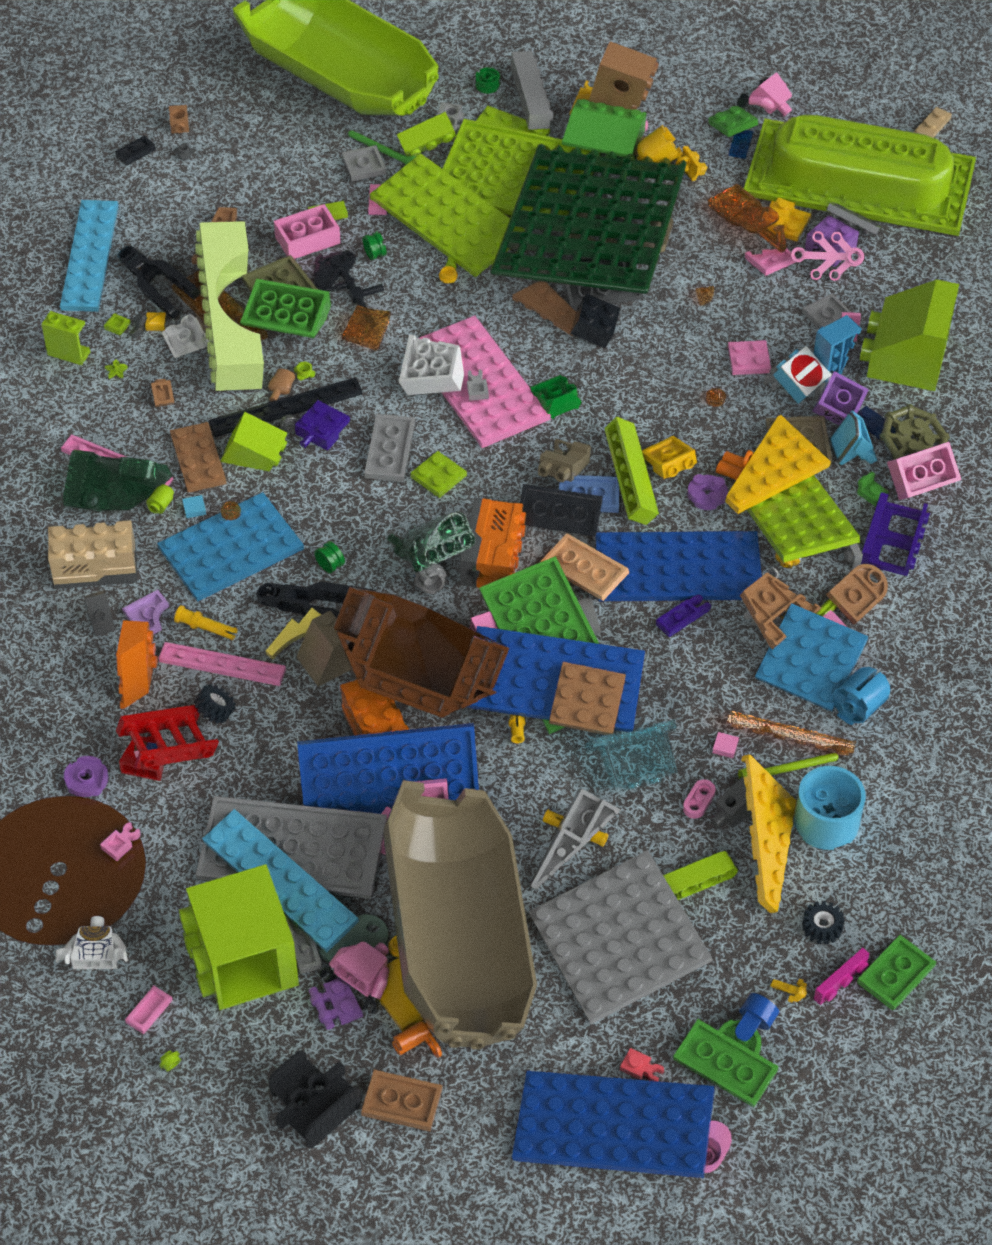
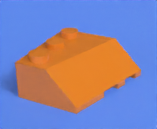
M123 620L116 653L118 676H120L119 694H122L120 709H125L149 693L153 668H157L158 656H155L156 645L152 643L153 631L150 630L149 622Z

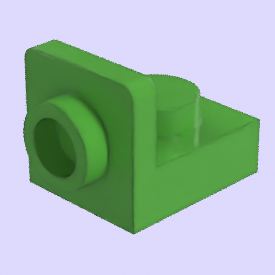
M871 471L868 475L862 476L858 481L857 494L876 507L880 493L889 494V491L874 481L875 473Z

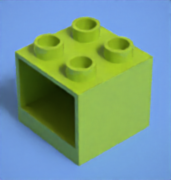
M267 864L186 888L189 906L178 909L184 930L183 938L189 958L194 960L195 974L203 998L214 994L219 1010H223L299 986L294 940Z

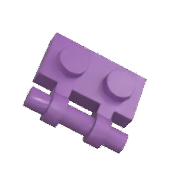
M341 978L323 984L325 993H319L317 987H312L308 991L311 996L310 1001L319 1012L318 1018L327 1030L334 1028V1019L338 1018L341 1025L363 1017V1013L349 984ZM330 1001L333 1009L327 1010L324 1003Z

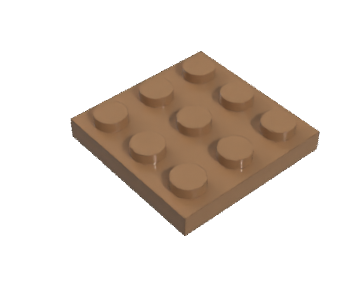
M563 662L549 724L613 737L626 674Z

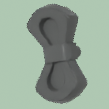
M139 313L134 317L133 322L135 326L129 332L131 337L137 338L146 330L143 327L147 320L146 315Z

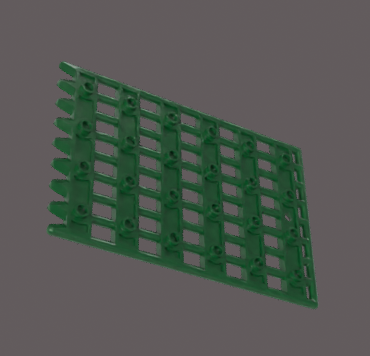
M539 144L490 273L496 276L647 294L687 162L682 160L677 165H674L665 157L657 163L653 162L649 156L639 161L635 160L631 153L622 159L617 158L613 151L604 157L599 156L598 151L595 149L588 154H582L578 147L569 153L564 152L560 145L553 150H546L545 145ZM538 165L548 166V169L538 170L537 167ZM555 168H565L566 171L565 173L555 172ZM573 170L584 171L583 174H572ZM591 172L602 173L601 177L590 176ZM609 174L620 175L617 179L608 178ZM627 176L638 177L637 181L626 180ZM645 178L656 179L654 183L644 182ZM664 180L674 181L673 185L662 184ZM530 185L541 186L540 190H529ZM548 188L559 189L558 193L547 192ZM566 190L577 191L574 195L565 194ZM584 192L595 193L594 197L583 196ZM602 194L613 195L612 199L601 198ZM621 196L631 197V200H630V201H623V200H620V197H621ZM639 198L650 199L649 203L638 202ZM659 200L668 201L667 206L657 205L656 202ZM522 206L533 207L532 211L521 210ZM542 208L551 209V212H550V213H542V212H540V209H542ZM559 210L570 211L569 215H558ZM579 212L588 213L587 218L576 217ZM596 214L606 215L604 220L594 219ZM614 217L625 218L624 222L613 221ZM632 219L643 220L642 224L631 223ZM651 221L662 222L660 227L650 225ZM515 227L525 228L524 232H517L513 230ZM533 229L544 230L543 234L532 233ZM551 231L562 232V235L559 237L550 236ZM572 233L581 234L580 239L569 238V235ZM588 235L599 237L598 241L587 240ZM607 238L618 239L617 243L606 242ZM625 240L636 241L634 246L625 245L624 243ZM645 242L655 243L654 248L643 247V244ZM507 248L518 249L514 254L505 253ZM527 250L536 251L535 256L524 255ZM544 252L555 254L554 258H546L542 256ZM562 255L573 256L572 261L562 260L561 258ZM581 257L592 258L590 263L580 262ZM601 259L611 260L610 265L598 263ZM619 261L630 263L629 267H620L617 265ZM637 264L648 265L647 270L636 269Z

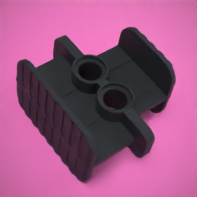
M303 1050L297 1051L272 1073L268 1081L270 1094L278 1096L287 1105L277 1114L275 1118L276 1125L283 1129L289 1124L306 1140L307 1147L311 1149L318 1145L322 1139L326 1138L328 1134L359 1108L361 1103L360 1088L351 1086L343 1078L345 1066L341 1062H337L326 1073H321L306 1058V1053ZM318 1085L324 1086L321 1090L314 1089ZM299 1101H306V1102H307V1103L304 1104V1105H297V1104H296V1103L299 1102Z

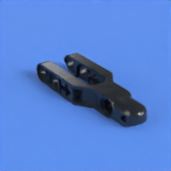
M131 245L119 251L118 259L137 277V286L142 293L172 319H175L181 312L176 310L166 297L163 298L149 284L153 277L157 275L165 276L193 300L201 295L199 289L165 260H149Z
M323 581L307 587L265 583L258 588L256 596L260 604L275 607L281 611L298 613L305 617L310 609L313 608L321 615L331 611L337 619L340 612L337 609L314 606L309 603L317 599L343 604L349 587L371 591L376 590Z

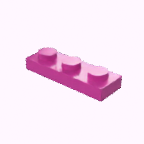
M864 948L859 950L816 988L814 1000L819 1005L826 1000L828 1002L836 996L839 988L847 987L856 973L861 974L866 970L869 965L867 962L870 953Z

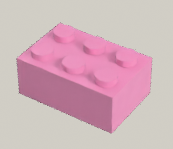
M325 204L274 221L275 238L286 256L291 255L294 259L341 244L340 227Z
M949 442L887 462L899 500L961 480Z

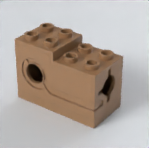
M610 41L600 62L589 101L637 110L641 102L646 101L649 93L647 89L650 90L654 80L651 76L654 77L658 67L655 66L657 58Z

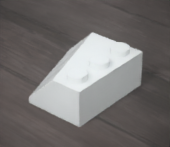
M409 334L399 383L407 395L461 391L464 371L459 345L441 341L437 343L430 341L428 338L419 339L415 335Z

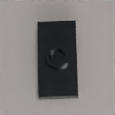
M144 135L115 151V154L122 163L128 166L156 149L155 144Z

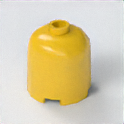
M661 125L638 143L637 153L639 156L637 160L641 161L644 157L649 156L653 162L659 163L665 157L672 162L682 156V150L680 146L676 148L673 143L676 139L669 129Z

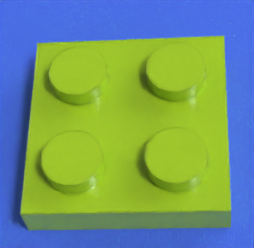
M437 451L410 474L412 479L440 498L465 478L467 471Z

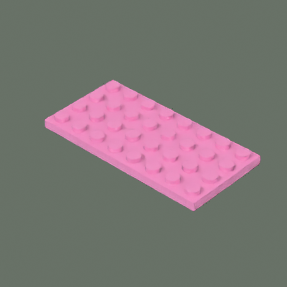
M476 316L419 338H428L430 341L437 343L441 341L459 345L464 371L461 391L441 393L481 448L550 420V414H547L542 408L537 397L532 394L530 387ZM481 369L483 379L487 381L489 399L469 401L467 381H469L468 371L471 370V374L477 376Z

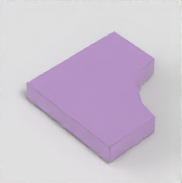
M156 590L122 608V611L129 621L149 622L150 630L155 634L162 630L159 618L162 612L169 607V603L159 590Z

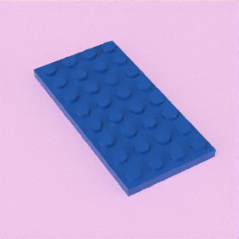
M757 531L598 532L595 537L597 551L624 565L629 570V574L604 601H685L697 594H700L703 600H742L740 594L762 577Z
M477 626L476 632L508 647L509 651L493 688L496 694L482 698L465 708L549 720L562 663L567 662L626 674L614 730L633 733L645 656L644 650Z
M473 723L297 741L304 806L381 814L386 807L392 809L403 780L415 782L447 778L448 799L456 800L464 788L479 790Z
M526 1071L512 1159L513 1161L704 1178L715 1092L714 1086Z

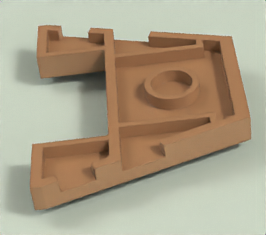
M766 573L740 594V597L773 650L787 636L772 621L785 612L791 603L815 614L819 612L821 607L816 603L814 605L806 601L805 596L802 594L796 595L788 590V585Z

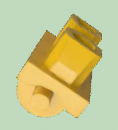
M683 146L682 156L677 158L675 165L685 160L687 162L685 173L691 181H695L698 175H705L707 165L699 162L697 151H691L688 146Z

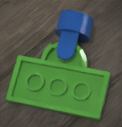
M757 992L750 993L740 1008L739 1012L743 1016L740 1021H733L731 1019L724 1023L719 1030H716L697 1019L673 1056V1060L753 1108L777 1073L779 1067L759 1055L761 1051V1036L757 1028L769 1030L780 1011L771 999Z

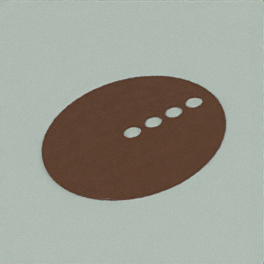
M56 796L33 801L0 820V931L26 943L64 945L69 942L73 935L78 933L79 927L90 926L91 918L94 916L103 917L104 926H111L119 920L131 907L142 887L146 870L145 851L142 840L139 837L137 840L131 841L133 847L116 861L101 849L100 844L115 830L122 833L124 825L130 821L107 804L78 796ZM133 825L132 830L129 831L130 833L136 830ZM57 862H62L67 866L66 873L61 876H54L50 871L51 866ZM48 881H55L59 884V890L55 894L48 895L43 892V885ZM42 899L48 900L51 903L50 910L43 914L37 913L34 909L36 902ZM33 918H38L43 922L42 929L36 933L29 932L26 928L27 922Z

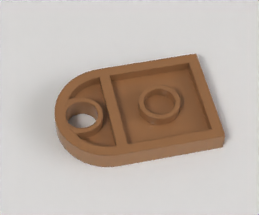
M861 564L855 567L826 595L855 625L885 597L888 590V582L884 573L879 568L870 564ZM870 575L876 576L878 582H872Z

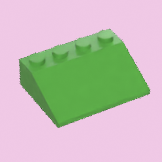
M578 99L572 109L562 145L591 151L595 149L606 154L613 151L617 156L625 157L630 153L633 155L645 132L646 113L640 110L625 109L621 106H610L605 103Z
M256 278L240 325L314 338L327 319L331 307L330 294L328 291Z

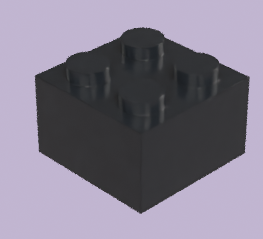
M586 293L577 307L570 334L605 348L614 335L621 308Z

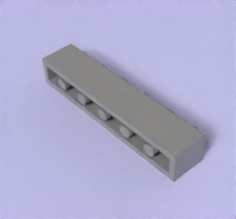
M532 51L511 52L510 68L528 129H550V121H553V111L550 110L547 91L543 89L544 82L543 79H540V68H537V58H534Z

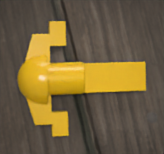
M800 978L797 986L773 979L770 986L792 994L788 998L790 1003L793 1001L799 1002L807 995V983H804V980Z

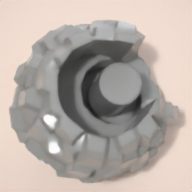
M423 563L414 573L415 586L421 592L435 594L436 591H440L445 585L444 582L447 574L439 564Z

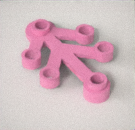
M820 231L814 232L812 239L814 242L819 243L826 252H809L801 247H796L791 252L792 260L797 263L802 262L804 259L826 260L817 269L811 271L810 277L813 280H819L822 274L837 260L845 261L837 269L829 273V278L832 281H837L850 266H859L864 260L863 251L859 248H851L840 232H834L831 235V241L838 243L845 253H838ZM819 233L821 240H816L814 238L815 234ZM835 234H838L840 236L839 241H835L833 239V236ZM801 252L802 257L797 259L795 253ZM852 254L858 255L856 261L851 259ZM814 271L819 272L820 275L818 278L813 277L812 274ZM832 272H837L838 278L833 279L831 277Z

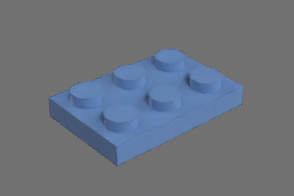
M577 475L574 476L572 482L565 480L563 483H559V490L603 496L601 512L619 513V482L617 477Z

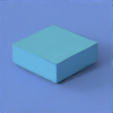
M202 495L182 499L186 518L206 515Z

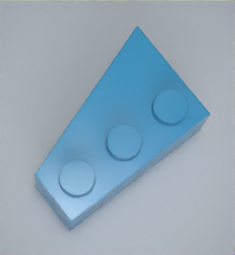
M848 315L825 327H821L816 333L813 354L831 374L834 371L842 374L849 359L846 355L850 348H854L855 343L853 340L855 335L860 334L862 329Z

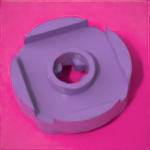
M697 474L688 485L687 496L697 508L713 510L725 503L728 488L722 477ZM705 490L711 491L709 495L705 494Z
M93 756L77 758V761L72 765L70 763L64 771V781L69 793L79 797L100 795L109 779L106 766L102 764L100 759ZM86 774L90 775L89 779L84 780L83 778H81L84 777Z

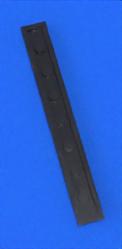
M355 377L208 421L216 438L232 433L244 412L265 422L281 419L286 415L308 411L317 400L329 405L363 394Z

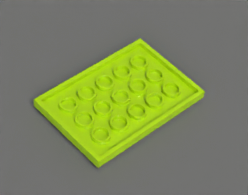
M815 475L747 509L783 563L860 543V535Z

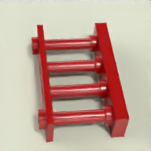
M194 705L121 716L115 730L118 737L131 736L138 749L139 754L134 765L135 769L209 758L214 756L219 741L218 739L205 740L196 724L200 714L198 713L199 709L195 708ZM189 727L196 742L187 744L178 728ZM170 730L177 745L167 747L159 731ZM150 733L158 749L148 750L140 734Z

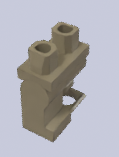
M555 439L554 451L545 450L540 455L538 475L543 477L550 475L562 483L565 480L572 482L574 476H577L590 463L591 446L576 441L570 443ZM559 443L565 444L568 451H562L559 448Z

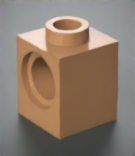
M187 105L169 106L171 133L189 132Z

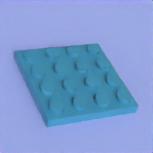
M791 603L779 627L787 637L773 650L769 647L755 678L833 712L835 703H830L831 695L850 677L868 641V636Z

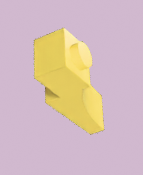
M311 608L299 624L291 619L268 647L266 655L274 659L288 645L305 637L312 619L321 614Z

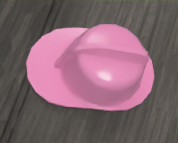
M711 1121L705 1173L715 1171L719 1167L732 1142L728 1127L718 1121Z

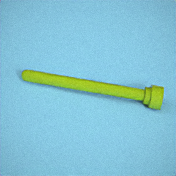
M830 753L764 769L772 776L838 760L839 756L837 753ZM746 768L738 770L739 779L747 776Z

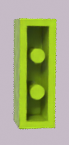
M445 111L398 133L397 137L407 157H417L421 152L433 150L443 142L448 143L452 141L456 134Z

